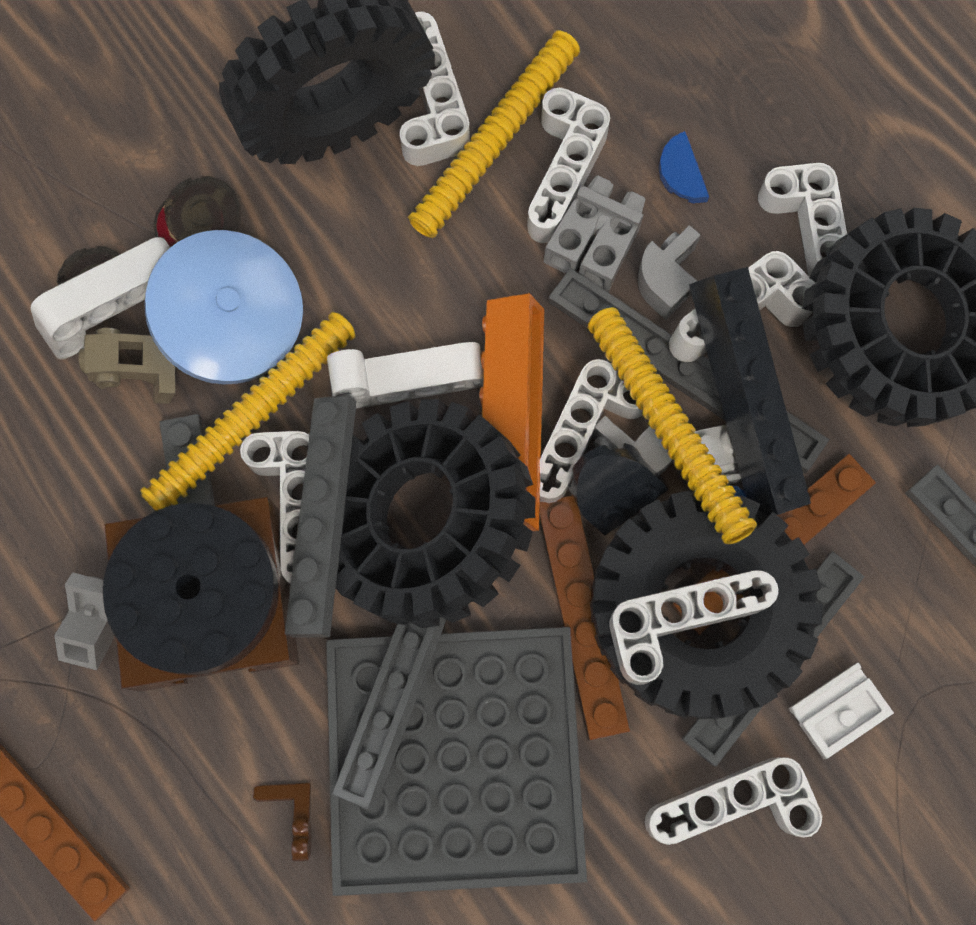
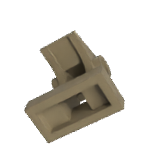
M100 328L96 330V334L84 335V348L79 350V365L81 371L88 376L89 382L93 381L100 389H105V387L119 386L120 379L143 380L153 384V403L169 404L175 395V366L160 352L150 335L120 334V331L114 328ZM119 350H142V365L118 364Z

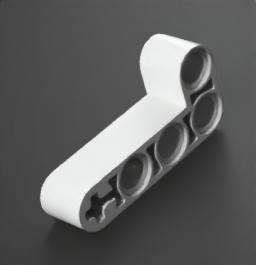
M415 12L434 48L432 50L435 54V66L438 68L430 70L432 76L427 86L419 88L427 115L406 121L401 126L399 133L404 159L411 165L423 166L457 156L461 150H464V145L470 141L469 119L437 23L430 14ZM441 97L449 99L448 101L442 103L435 101L436 99ZM450 129L460 131L457 135H448L445 132ZM416 139H421L425 141L423 144L418 146L410 144L411 141Z
M564 88L551 89L545 94L542 102L541 122L544 130L563 141L528 211V233L533 240L539 243L549 242L570 205L577 197L581 186H584L606 142L610 123V114L605 106ZM555 109H560L565 111L566 113L562 115H557L552 113L551 111ZM592 123L599 126V128L592 130L584 125ZM572 154H579L583 156L584 159L581 161H575L570 159L568 156ZM564 185L569 190L560 193L553 190L552 187ZM548 208L552 210L551 219H547L545 223H542L547 215Z
M824 163L782 166L768 172L758 193L759 204L769 213L798 212L808 276L810 277L816 263L823 259L820 252L827 251L837 240L847 234L835 171ZM808 183L818 184L822 190H814ZM771 187H779L785 194L779 195L774 193ZM815 217L825 219L829 226L818 224L815 221Z
M156 237L41 294L33 301L31 312L35 326L58 359L72 357L80 349L84 348L86 330L145 300V293L152 270L162 255L170 248L164 238Z
M772 251L748 268L759 310L766 306L780 322L789 327L802 325V322L807 320L813 313V311L802 309L805 290L815 283L809 279V276L787 254L780 251ZM695 309L680 321L669 341L670 352L675 358L683 362L697 360L707 352ZM697 330H698L699 333H700V336H699V337L695 336V337L691 338L693 335H695V333H696Z
M465 342L364 359L363 353L359 350L336 351L327 356L332 396H351L357 401V409L481 387L484 381V371L481 365V346L476 342Z
M597 359L588 362L578 377L540 458V502L552 503L564 497L568 485H570L574 476L572 468L584 455L592 437L594 426L599 422L604 409L628 419L642 416L643 410H640L636 404H630L624 399L623 393L630 390L625 388L623 385L624 381L620 380L617 375L618 371H615L608 361ZM593 375L602 376L606 380L607 386L594 388L588 383L587 379ZM576 409H585L590 413L592 419L586 423H580L572 418L571 413ZM560 443H569L575 448L576 453L572 457L563 458L556 453L555 447ZM554 467L559 470L555 481L556 488L552 487L549 492H545L542 490V482L548 481Z
M301 431L255 433L246 437L242 442L240 448L241 458L257 475H280L281 572L285 580L291 584L295 550L292 549L296 547V539L293 538L292 531L295 525L299 523L301 500L293 499L292 491L298 484L304 483L307 459L306 457L300 461L293 460L292 452L298 446H308L309 434ZM261 447L270 448V455L265 461L253 462V454L257 449Z
M751 571L621 603L612 613L609 626L623 677L635 685H644L658 677L663 668V658L657 639L659 636L756 614L770 607L778 596V585L775 579L764 571ZM751 586L754 589L761 588L763 596L758 599L755 596H749L736 602L735 594L742 593ZM706 592H714L721 597L723 608L720 613H713L706 609L703 603V597ZM672 601L680 606L682 610L680 622L671 623L664 619L661 613V607L664 602ZM625 611L636 613L641 620L640 630L636 633L624 631L619 624L621 613ZM634 653H643L650 658L652 669L647 676H640L632 671L630 659Z
M775 757L656 804L646 814L645 826L651 837L661 843L670 845L769 805L781 830L787 834L804 838L814 835L819 830L822 823V815L799 763L790 758ZM778 765L786 767L790 775L788 784L781 789L774 784L772 779L773 770ZM741 780L748 782L752 789V796L745 804L738 803L733 793L735 785ZM702 796H708L714 804L713 814L705 820L698 818L694 809L696 801ZM683 804L684 813L679 808V805ZM796 805H801L806 811L807 818L805 824L796 829L791 824L789 816L792 808ZM663 812L671 818L685 814L688 821L692 824L688 827V823L683 820L672 823L670 825V834L661 829L657 830L656 827L657 824L662 822L660 815Z

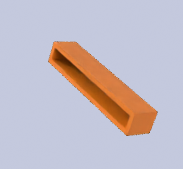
M528 293L487 300L486 315L482 320L485 334V350L481 353L484 381L479 391V399L482 406V417L513 444L520 453L518 459L528 467L533 485L526 487V490L535 497V518L524 519V525L532 531H539L544 308Z

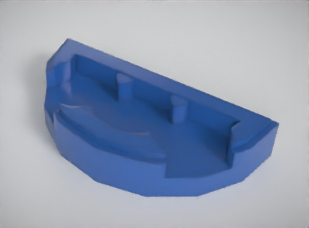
M684 131L672 137L663 149L658 166L660 180L669 193H675L681 198L688 199L690 203L708 202V191L687 134Z

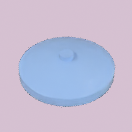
M212 230L200 232L174 244L162 255L153 268L145 293L146 323L150 335L160 352L182 372L196 379L215 384L244 383L268 373L291 350L302 324L303 303L301 291L288 264L267 244L254 237L235 231Z

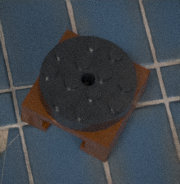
M268 497L216 506L201 503L177 504L157 510L143 518L104 524L108 564L103 580V604L107 621L117 640L122 689L142 692L188 684L187 679L243 669H248L249 672L253 673L299 665L296 638L285 635L290 591L289 584L281 572L279 510ZM194 578L198 579L201 584L199 594L195 598L187 600L185 595L181 593L185 592V587L190 581L194 580Z

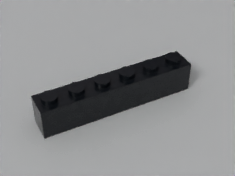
M748 267L714 275L689 284L746 498L760 503L758 511L764 515H770L772 512L780 515L811 504Z

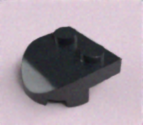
M627 443L623 444V448L610 450L606 445H601L587 452L573 466L574 478L572 484L568 485L569 491L582 515L603 535H607L613 529L621 526L624 521L643 507L654 502L657 497L668 490L663 479L644 461L638 449Z

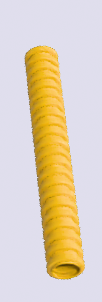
M557 30L552 34V39L545 43V47L538 52V56L533 58L532 64L525 68V73L518 77V81L512 85V90L506 92L505 98L498 102V107H495L491 111V115L485 119V124L479 126L478 133L472 135L471 142L468 141L464 145V150L457 154L458 159L452 160L450 163L451 168L445 169L443 172L444 177L437 179V186L433 185L429 189L430 195L426 194L422 198L423 203H419L415 207L416 212L410 213L408 216L409 221L419 233L430 238L437 236V229L444 227V220H449L452 216L451 211L454 212L459 208L458 202L462 203L465 200V194H469L472 191V185H476L479 182V176L482 177L486 173V168L492 166L493 159H497L500 151L506 148V142H510L513 139V133L516 134L520 130V125L527 121V116L532 115L534 108L539 106L540 100L544 98L547 91L554 87V83L560 79V74L565 73L567 66L571 65L574 58L580 54L579 44L574 37L561 30Z
M611 307L600 310L590 319L587 328L594 334L593 337L596 342L600 343L599 347L601 350L606 352V358L612 362L611 366L613 369L618 371L617 375L620 380L624 381L623 385L627 390H630L629 394L633 400H636L637 407L643 410L642 415L645 419L649 420V426L655 429L656 437L662 440L661 444L664 449L668 450V456L675 460V467L678 470H682V478L689 480L687 485L690 490L695 491L694 496L696 500L702 501L701 508L704 512H709L708 519L711 522H716L715 530L718 533H723L722 541L725 544H734L745 539L754 531L757 525L754 518H748L750 512L746 507H741L743 502L740 497L734 496L736 491L733 486H727L729 483L726 475H721L722 469L719 465L714 464L715 459L713 455L708 454L709 449L705 444H701V437L699 434H695L694 426L688 423V417L682 413L681 406L675 403V397L669 393L668 386L663 384L660 374H656V368L650 364L651 360L649 357L644 355L645 351L638 345L636 337L632 336V331L626 326L624 319L620 317L617 308Z
M331 312L328 315V321L323 320L320 322V329L314 328L311 331V337L305 336L303 338L304 344H297L294 347V353L288 352L285 355V361L279 360L276 363L277 369L271 368L268 371V377H261L258 386L252 385L250 387V394L244 393L241 396V402L235 401L232 404L233 409L231 411L225 410L223 412V419L217 418L214 421L215 426L213 428L208 426L205 429L206 434L204 436L198 435L195 445L190 443L187 446L188 451L186 453L180 452L177 455L179 459L176 462L170 461L168 463L170 468L167 471L162 469L157 480L152 478L149 481L151 485L148 488L142 487L140 489L144 500L155 511L179 504L177 499L180 496L185 498L188 495L186 491L189 488L195 489L197 487L195 482L197 480L203 481L206 478L205 473L207 471L213 472L215 470L214 464L224 462L223 456L225 454L231 455L234 452L232 448L235 445L237 447L241 446V439L251 435L252 429L258 430L261 427L259 423L261 420L267 421L270 412L276 413L278 411V404L284 405L287 402V396L293 397L296 394L295 388L301 389L304 386V380L309 381L313 378L312 372H319L322 369V363L328 364L327 356L329 354L339 351L338 348H345L347 340L351 341L356 337L355 330L349 321L341 314Z

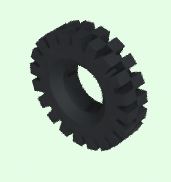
M300 0L287 6L291 20L284 23L275 15L271 16L257 27L263 40L246 37L235 49L239 59L227 61L222 72L225 81L219 82V96L222 100L221 104L241 144L252 157L257 155L260 161L268 163L278 159L280 164H296L303 155L306 162L323 159L329 146L334 155L351 148L350 138L357 135L362 142L366 141L378 133L374 126L375 123L379 122L389 126L402 115L398 107H411L421 95L417 88L427 86L432 76L429 68L435 66V54L432 50L434 48L408 0H318L317 8L311 9L307 0ZM349 62L346 67L333 77L315 85L302 87L320 73L339 64Z
M914 207L905 214H903L902 208L887 211L875 219L873 217L837 240L825 251L827 256L816 263L809 277L816 284L805 290L802 309L813 311V316L802 322L805 341L818 340L820 346L819 350L809 355L817 372L828 367L831 369L834 376L825 384L837 398L851 394L853 399L849 408L862 416L867 417L878 413V423L894 427L907 423L909 428L938 423L965 414L966 411L976 408V230L972 228L959 236L958 233L962 220L944 213L932 221V209ZM895 280L898 284L906 280L920 283L929 289L940 302L945 315L946 330L945 336L941 339L943 342L936 352L931 350L924 354L915 353L898 342L890 331L885 317V298L889 296L888 290Z
M421 399L419 410L407 401L390 407L392 420L390 422L379 413L363 422L362 426L368 436L364 441L353 435L335 589L343 597L354 601L353 604L389 622L407 627L409 622L420 628L437 627L440 625V617L454 623L470 616L468 604L472 601L482 607L486 606L499 595L493 586V582L499 576L507 582L511 581L521 566L511 559L514 550L518 549L527 552L533 531L524 525V519L535 518V497L526 490V487L533 485L528 467L518 459L520 453L504 435L480 414L477 416L468 407L451 402L448 407L439 399ZM433 473L441 479L446 475L452 487L449 491L453 495V505L450 517L447 519L442 531L430 542H425L423 546L407 549L398 543L393 545L388 534L390 529L387 526V514L389 506L398 490L409 480H413L422 474Z
M692 490L671 494L669 499L663 502L656 500L640 509L633 519H628L615 533L596 569L592 585L593 597L590 606L591 622L595 624L597 633L595 639L602 656L605 655L612 666L610 670L622 684L626 683L635 691V696L650 706L656 705L665 709L666 713L684 718L718 719L743 714L754 708H760L777 698V694L782 689L788 688L803 672L800 667L805 660L811 659L818 639L813 637L815 627L822 625L823 604L816 603L815 592L821 589L816 568L809 570L804 558L810 555L799 537L791 540L784 532L789 526L774 512L767 517L758 511L760 503L744 496H740L743 502L741 507L748 509L750 512L748 518H754L757 525L748 537L737 543L725 544L722 541L723 533H718L715 530L716 522H711L708 519L709 512H704L701 508L702 501H697ZM693 563L716 566L715 571L719 572L722 569L730 576L751 571H764L775 579L778 585L776 601L770 607L740 619L737 625L741 626L735 638L724 646L723 642L719 641L715 643L716 649H699L690 646V640L687 639L683 643L673 634L659 636L657 639L663 658V668L658 677L644 685H635L623 677L609 626L612 613L621 603L661 593V591L666 592L669 586L664 584L669 574L682 566L685 571L689 570ZM753 586L739 593L743 595V598L755 596L758 599L763 596L761 588L754 589ZM625 611L619 616V624L624 631L636 633L640 630L641 620L636 613ZM634 653L630 659V667L635 674L647 676L651 672L652 662L646 654Z

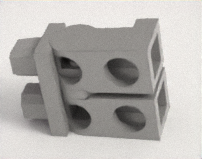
M598 175L588 187L581 186L577 197L570 205L545 247L543 263L565 274L570 268L577 272L580 266L579 274L609 293L615 277L639 232L644 215L642 210L645 198L637 193L627 192L621 203L610 199L609 197L614 185L609 180ZM591 241H593V243L591 244V246H590V248H589V250H588L586 256L584 257V259H583V261H582V263H581V260H582L583 256L585 255V253H586V251H587V249H588V247H589Z

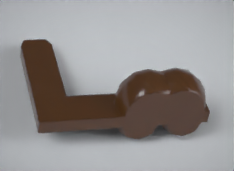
M311 784L264 785L255 787L253 799L257 802L294 800L292 860L309 861L312 838L310 823Z

